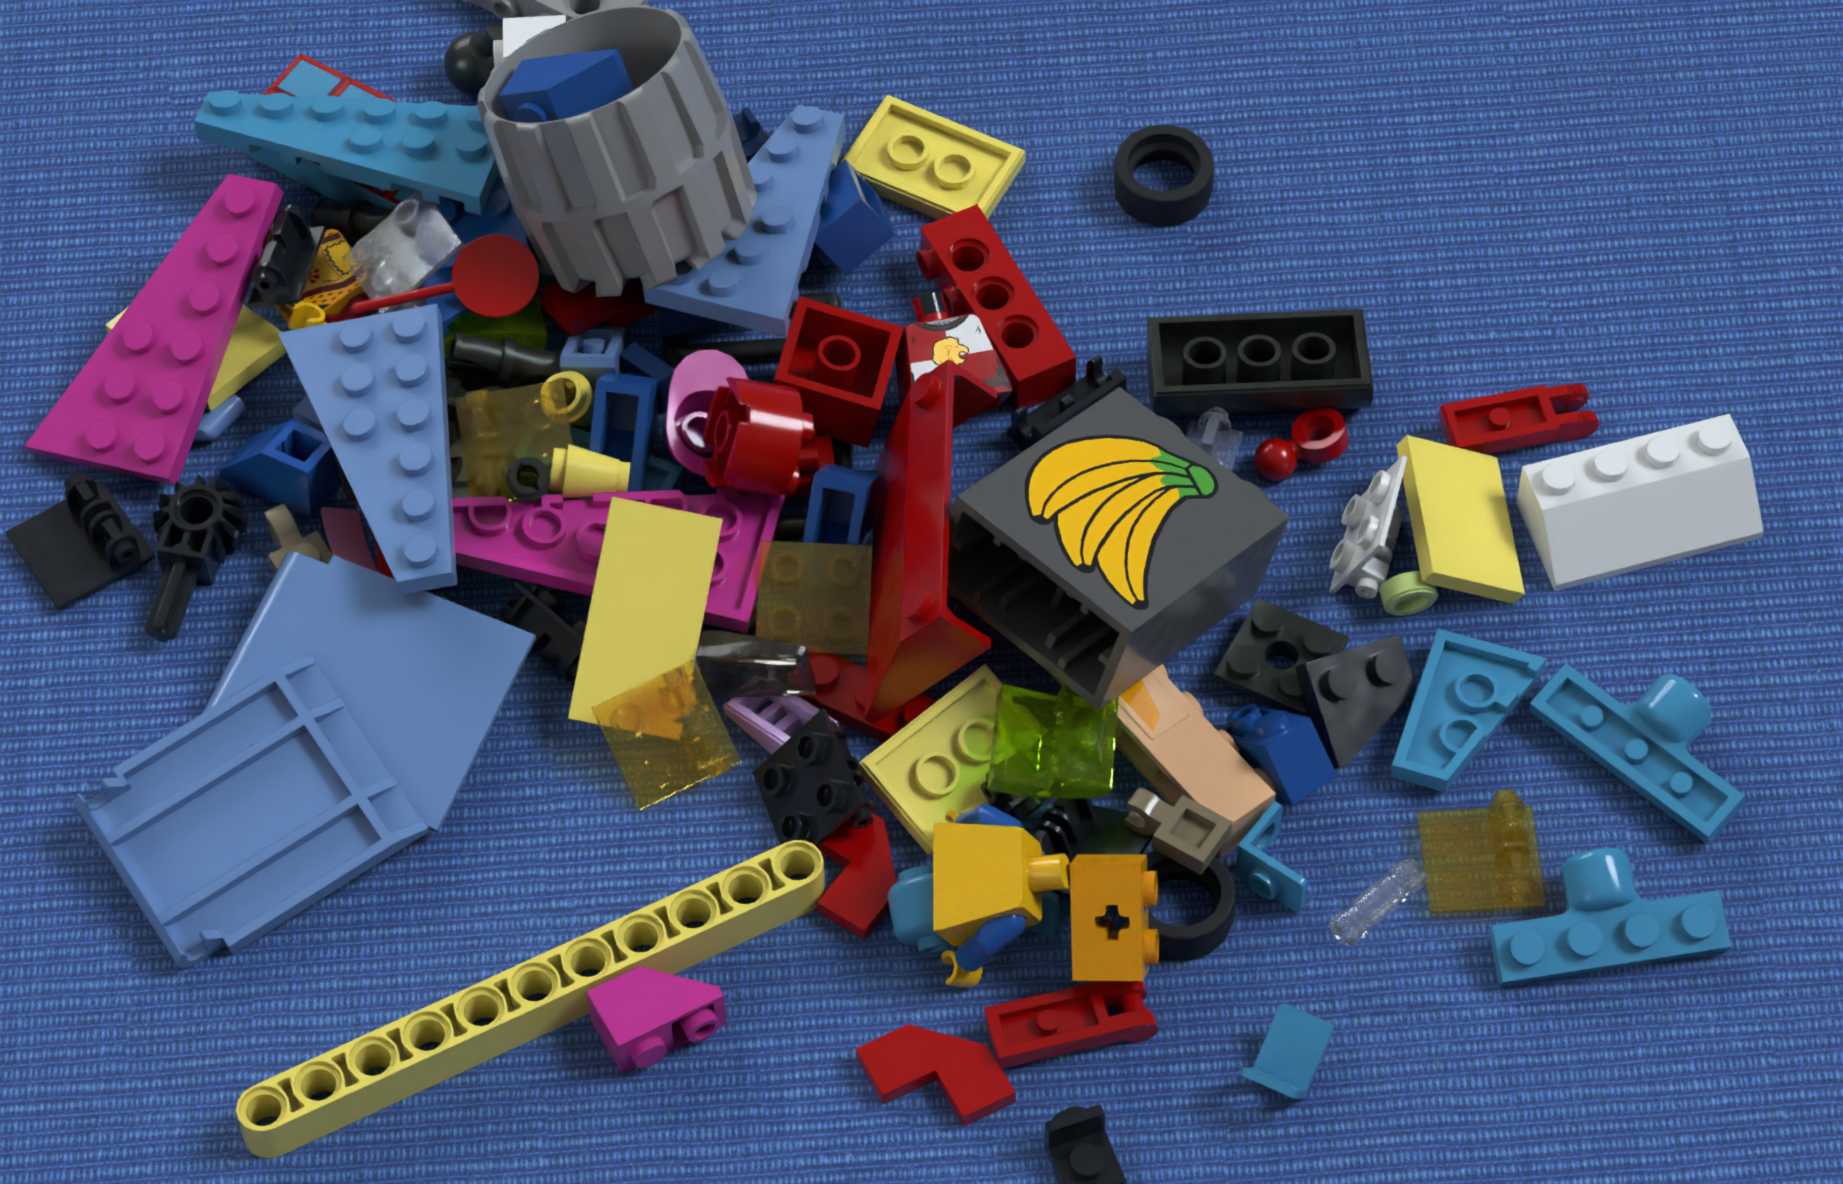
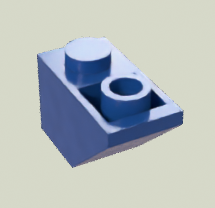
M294 419L250 437L219 470L221 479L278 505L284 503L287 509L310 519L342 486L334 459L335 453L326 434Z
M1250 704L1233 711L1227 717L1228 723L1218 729L1226 731L1233 738L1238 746L1241 757L1253 769L1259 768L1268 775L1276 790V802L1293 806L1338 777L1310 717Z

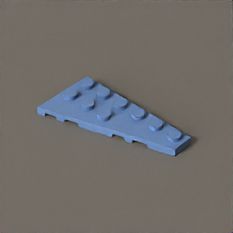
M797 105L748 162L757 198L755 206L752 208L753 217L740 237L736 240H724L726 247L723 253L697 270L684 260L675 264L677 278L673 282L645 291L642 285L645 303L787 337L790 327L789 314L791 307H796L799 296L798 283L801 273L806 272L820 224V207L822 203H826L829 193L828 180L830 173L836 169L845 138L844 115L821 110L813 106Z
M431 304L279 332L278 335L402 595L457 585L443 321L438 305Z

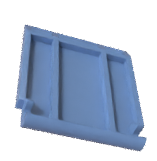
M287 552L203 713L277 667L311 655L429 831L439 833L536 636L426 591L402 595L395 579L335 555L332 556L329 564L297 552Z
M311 655L277 667L113 768L117 778H102L101 785L103 790L96 797L85 800L83 795L78 793L73 800V805L174 962L180 968L194 966L225 946L233 955L429 832L428 827Z

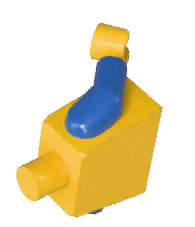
M981 804L962 813L948 810L945 820L950 823H933V931L954 947L960 946L956 951L946 950L941 954L943 964L954 965L951 977L945 980V984L948 986L975 987L981 979L982 965L1023 934L1026 927L1036 925L1041 921L1042 891L1068 889L1070 887V862L1066 854L1042 856L1040 842L1023 828L1020 820L989 804Z

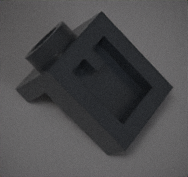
M1095 1105L1086 1109L1080 1106L1070 1107L1059 1112L1052 1120L1045 1123L1044 1149L1059 1184H1126L1124 1174L1105 1132V1114L1101 1105Z

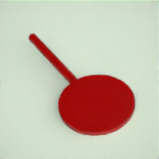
M486 235L471 241L460 251L453 264L452 282L354 303L351 309L355 314L455 292L462 305L472 313L485 318H505L520 312L531 302L539 285V269L532 252L520 241L505 235Z

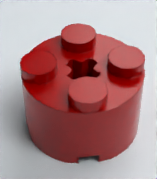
M735 377L726 378L730 387L719 385L711 401L705 424L703 442L713 443V460L703 459V470L707 483L712 487L774 497L780 495L792 496L797 489L799 481L797 462L801 446H807L812 438L813 415L803 412L800 393L794 387Z

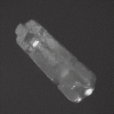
M1413 858L1401 860L1389 870L1387 878L1382 876L1350 903V909L1347 911L1343 909L1330 920L1329 929L1340 944L1345 946L1357 943L1368 933L1370 926L1376 927L1407 901L1409 893L1414 895L1426 885L1427 874Z

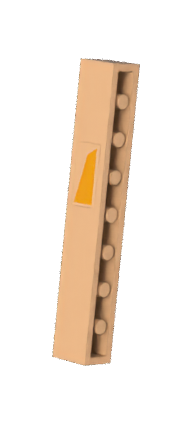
M1163 664L1099 711L1050 673L1171 806L1174 807L1180 797L1184 795L1233 821L1230 836L1216 854L1219 859L1238 847L1242 839L1275 801L1276 790L1268 775L1259 768L1253 769L1241 757L1238 746L1233 738L1222 729L1217 731L1204 717L1203 710L1196 698L1187 691L1181 692L1171 682Z

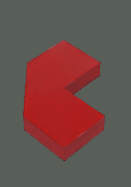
M874 813L872 814L874 821L869 826L862 829H854L851 823L845 822L817 847L821 853L845 867L817 901V911L864 941L890 910L887 894L889 889L896 883L885 821Z
M907 1024L856 1048V1059L883 1105L934 1080L937 1081L963 1127L1016 1102L1014 1088L987 1045Z

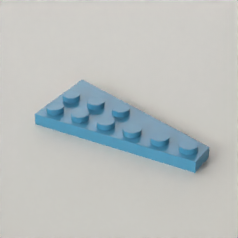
M223 90L208 92L194 120L197 139L248 153L262 148L279 152L280 161L296 166L302 159L320 163L322 173L388 191L398 190L406 186L420 190L422 192V200L441 204L445 197L464 202L466 212L482 215L499 173L477 105H444L438 101L424 103L393 102L385 98L369 101L341 99L337 96H323L320 98L294 97L285 93L269 95L239 94L236 91Z

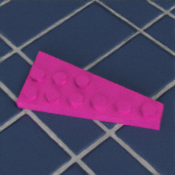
M232 174L226 176L24 447L34 455L175 486L176 480L179 481L251 284L252 271L259 262L284 192L276 183Z
M717 488L716 494L684 495L680 490L593 493L592 499L563 500L562 494L543 495L541 501L509 502L504 496L452 498L456 565L592 597L612 497L721 518L723 521L703 623L747 634L786 495L774 497L755 493H738L736 490Z

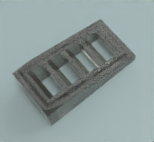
M721 630L703 631L695 657L707 697L816 696L818 686L807 646ZM767 665H774L775 670L767 669ZM786 665H795L798 675L788 673Z

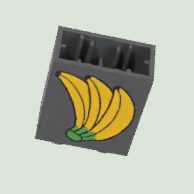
M1119 387L956 497L950 513L947 592L1099 711L1257 593L1290 516L1273 504L1259 487L1251 482L1240 479L1186 438L1179 427L1172 421L1157 416Z

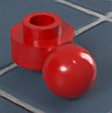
M1328 407L1305 411L1292 425V439L1285 441L1280 438H1271L1265 440L1257 447L1254 453V467L1262 478L1278 482L1292 475L1296 468L1297 460L1300 458L1312 463H1325L1334 460L1346 450L1349 443V434L1343 416L1338 411Z

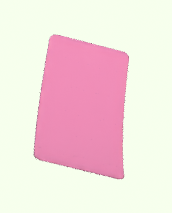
M322 507L320 509L332 554L378 572L365 539L358 510Z

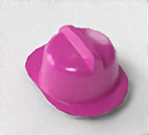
M716 349L698 350L684 357L674 369L669 385L666 421L663 430L665 446L671 457L681 466L685 467L686 473L699 474L704 477L703 459L713 460V443L703 442L706 419L713 396L719 385L730 387L726 381L728 377L749 380L744 368L732 356Z

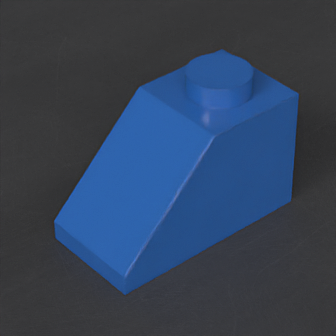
M618 48L522 60L499 94L509 121L539 123L565 119L595 110L629 94L634 88Z
M845 159L836 167L828 181L829 193L826 203H822L820 207V224L812 252L825 266L828 267L834 262L847 276L895 236L879 194Z
M607 372L596 380L589 450L619 459L622 462H630L627 492L641 491L656 434L662 379Z
M826 464L814 474L796 582L846 593L852 591L872 529L881 474L832 464Z

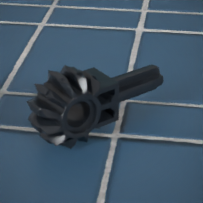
M198 474L194 485L185 486L176 480L174 495L159 494L158 506L160 510L153 512L152 524L154 531L158 533L156 536L158 542L156 553L163 578L145 625L147 635L156 638L159 642L167 643L169 640L177 638L196 583L212 586L220 563L223 565L225 563V550L241 551V534L247 532V516L242 511L244 506L240 495L237 494L236 490L228 491L227 485L223 483L221 478L206 485L205 479ZM199 521H205V522H203V523H201V524H194V523H197V522H199Z

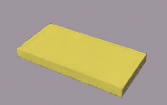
M617 497L611 498L567 719L675 741L680 740L723 519Z

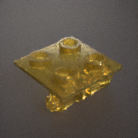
M563 380L494 392L476 390L467 392L465 397L455 398L470 498L504 496L508 501L515 500L516 498L510 493L506 485V474L514 461L522 457L539 459L546 465L551 476L554 448L568 449V444L573 445ZM522 472L518 482L525 487H534L538 481V476L532 472ZM548 488V491H547L545 494L556 493V492H549V488Z
M761 541L755 651L867 656L873 546Z
M694 659L591 707L639 811L708 777L714 778L729 771L731 766L741 762Z
M1505 789L1494 794V801L1491 802L1489 808L1417 812L1430 914L1546 908L1532 806H1524L1523 800L1517 797V793L1514 790Z

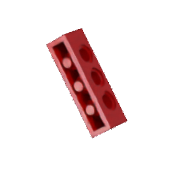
M978 204L920 227L921 250L916 252V259L922 275L927 281L934 279L940 292L943 293L949 317L972 313L980 317L1011 383L1012 392L1008 398L1015 409L1023 405L1026 409L1041 404L1076 382L1075 354Z

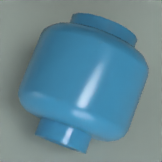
M933 864L913 867L898 874L899 881L889 889L887 894L896 938L903 944L917 945L920 954H934L951 949L953 945L933 931Z

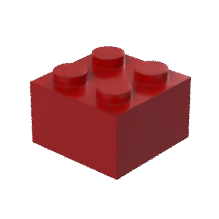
M799 296L773 384L797 389L801 396L803 412L813 415V429H815V433L824 436L831 435V438L868 448L904 327Z

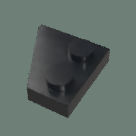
M1399 634L1295 667L1313 725L1334 769L1346 766L1416 689Z

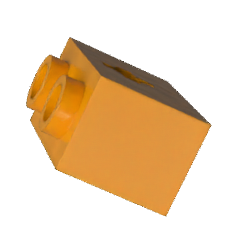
M1077 854L1070 863L1072 981H1143L1149 972V964H1158V929H1149L1148 906H1157L1158 876L1157 871H1147V855ZM1111 905H1118L1120 916L1129 917L1120 930H1114L1112 919L1103 918Z

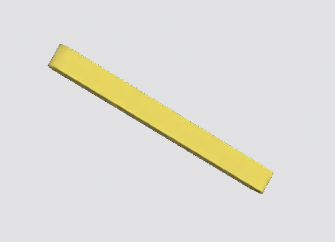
M803 840L783 843L253 1085L243 1092L238 1099L236 1107L246 1147L252 1154L260 1158L271 1159L282 1156L590 1014L586 991L638 966L674 975L811 912L817 908V901L825 893L824 860L821 851L814 844ZM794 874H806L809 876L802 880L788 878ZM745 897L757 899V901L750 904L736 902ZM692 921L706 923L698 928H687L684 926ZM640 945H650L653 947L646 952L632 951L633 948ZM588 969H597L601 971L598 974L590 977L578 975L582 971ZM536 993L548 995L539 1001L526 1000L528 996ZM484 1017L495 1019L490 1024L484 1026L472 1024L477 1019ZM429 1042L441 1044L429 1051L418 1049L423 1044ZM373 1067L387 1068L384 1072L375 1076L364 1074ZM322 1091L333 1093L324 1100L315 1101L310 1099L313 1095ZM264 1117H278L270 1125H255L257 1121Z

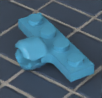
M1565 663L1530 702V712L1707 845L1716 838L1745 805L1744 794L1692 757L1688 752V747L1711 722V705L1697 688L1680 676L1674 674L1660 675L1637 702L1626 705L1618 702Z
M1616 848L1584 851L1567 858L1566 862L1563 863L1560 873L1567 903L1565 913L1492 925L1488 929L1499 987L1725 952L1731 948L1720 890L1652 901L1644 900L1636 892L1628 854L1622 849Z

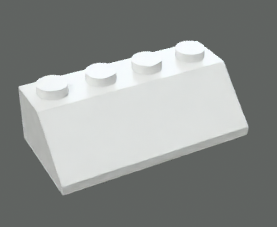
M1730 414L1522 466L1516 504L1554 591L1760 539L1763 536L1764 531L1750 455Z

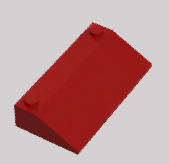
M950 359L929 373L920 375L910 386L876 463V474H881L873 519L864 719L871 724L876 723L991 648V638L963 622L947 607L953 429L997 399V390Z

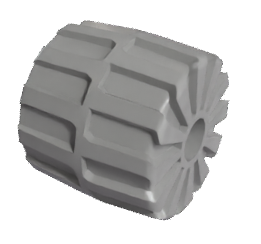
M626 5L606 10L599 9L576 16L574 19L540 32L526 40V43L510 55L504 57L490 72L487 83L479 91L478 111L514 212L546 273L549 276L555 275L562 289L575 294L592 281H595L596 297L620 296L628 279L640 277L645 291L668 284L677 278L675 264L684 260L695 270L701 268L723 253L726 247L724 240H736L739 238L753 217L752 208L755 206L757 193L733 116L687 21L682 15L672 9L663 10L650 7V5ZM618 48L634 88L632 92L605 106L565 119L539 123L509 121L499 94L522 60Z

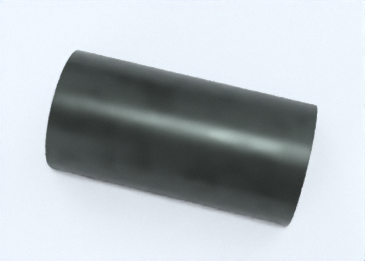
M1363 309L1147 317L1149 400L1151 411L1157 416L1304 411L1327 407L1332 409L1370 408L1372 405L1374 386Z

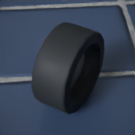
M1169 124L1153 125L1133 132L1120 144L1114 159V190L1116 200L1125 213L1142 223L1158 227L1174 226L1196 218L1208 206L1213 192L1214 163L1212 152L1201 137L1186 128ZM1169 160L1181 163L1190 169L1195 178L1189 185L1180 189L1158 191L1147 188L1137 182L1133 177V172L1139 166L1150 161Z
M1156 850L1147 854V871H1157L1158 884L1171 879L1189 880L1202 885L1214 897L1212 914L1206 920L1191 926H1172L1157 920L1148 912L1149 929H1158L1159 957L1167 960H1193L1210 954L1226 940L1234 922L1235 883L1226 865L1217 857H1214L1203 874L1200 875Z

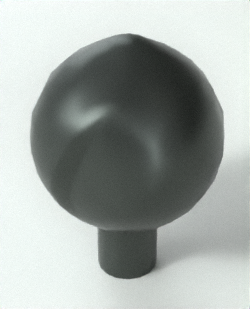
M494 24L490 25L485 33L478 31L463 33L450 43L444 55V71L448 80L455 88L468 94H479L480 89L487 83L490 72L495 67L493 40H503L502 27Z

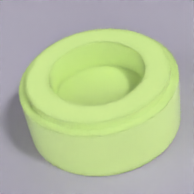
M1410 571L1396 575L1386 580L1379 588L1384 610L1396 616L1421 612L1432 606L1438 598L1436 586L1422 583L1420 571Z

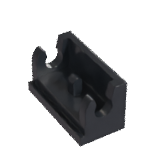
M1097 355L1087 362L1086 375L1029 414L1024 405L1011 413V426L1007 428V435L1025 451L1117 388L1121 387L1126 391L1127 378L1118 369L1109 373L1106 378L1102 371V357Z

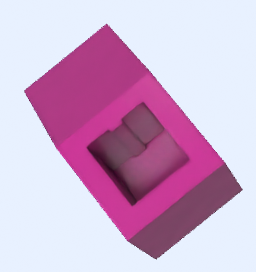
M641 966L586 991L590 1020L621 1074L636 1067L646 1068L659 1062L667 1052L687 1042L697 1043L704 1041L715 1034L719 1027L727 1024L724 995L719 986Z

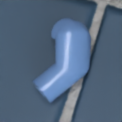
M233 394L213 411L207 410L203 413L193 442L213 441L219 438L246 412V406L243 401Z

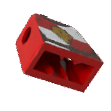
M941 292L926 293L913 299L912 306L917 323L909 324L903 328L895 356L899 407L901 408L910 386L920 375L929 373L950 359L997 390V399L977 413L999 410L1011 394L1012 387L980 317L973 313L949 317L944 296Z

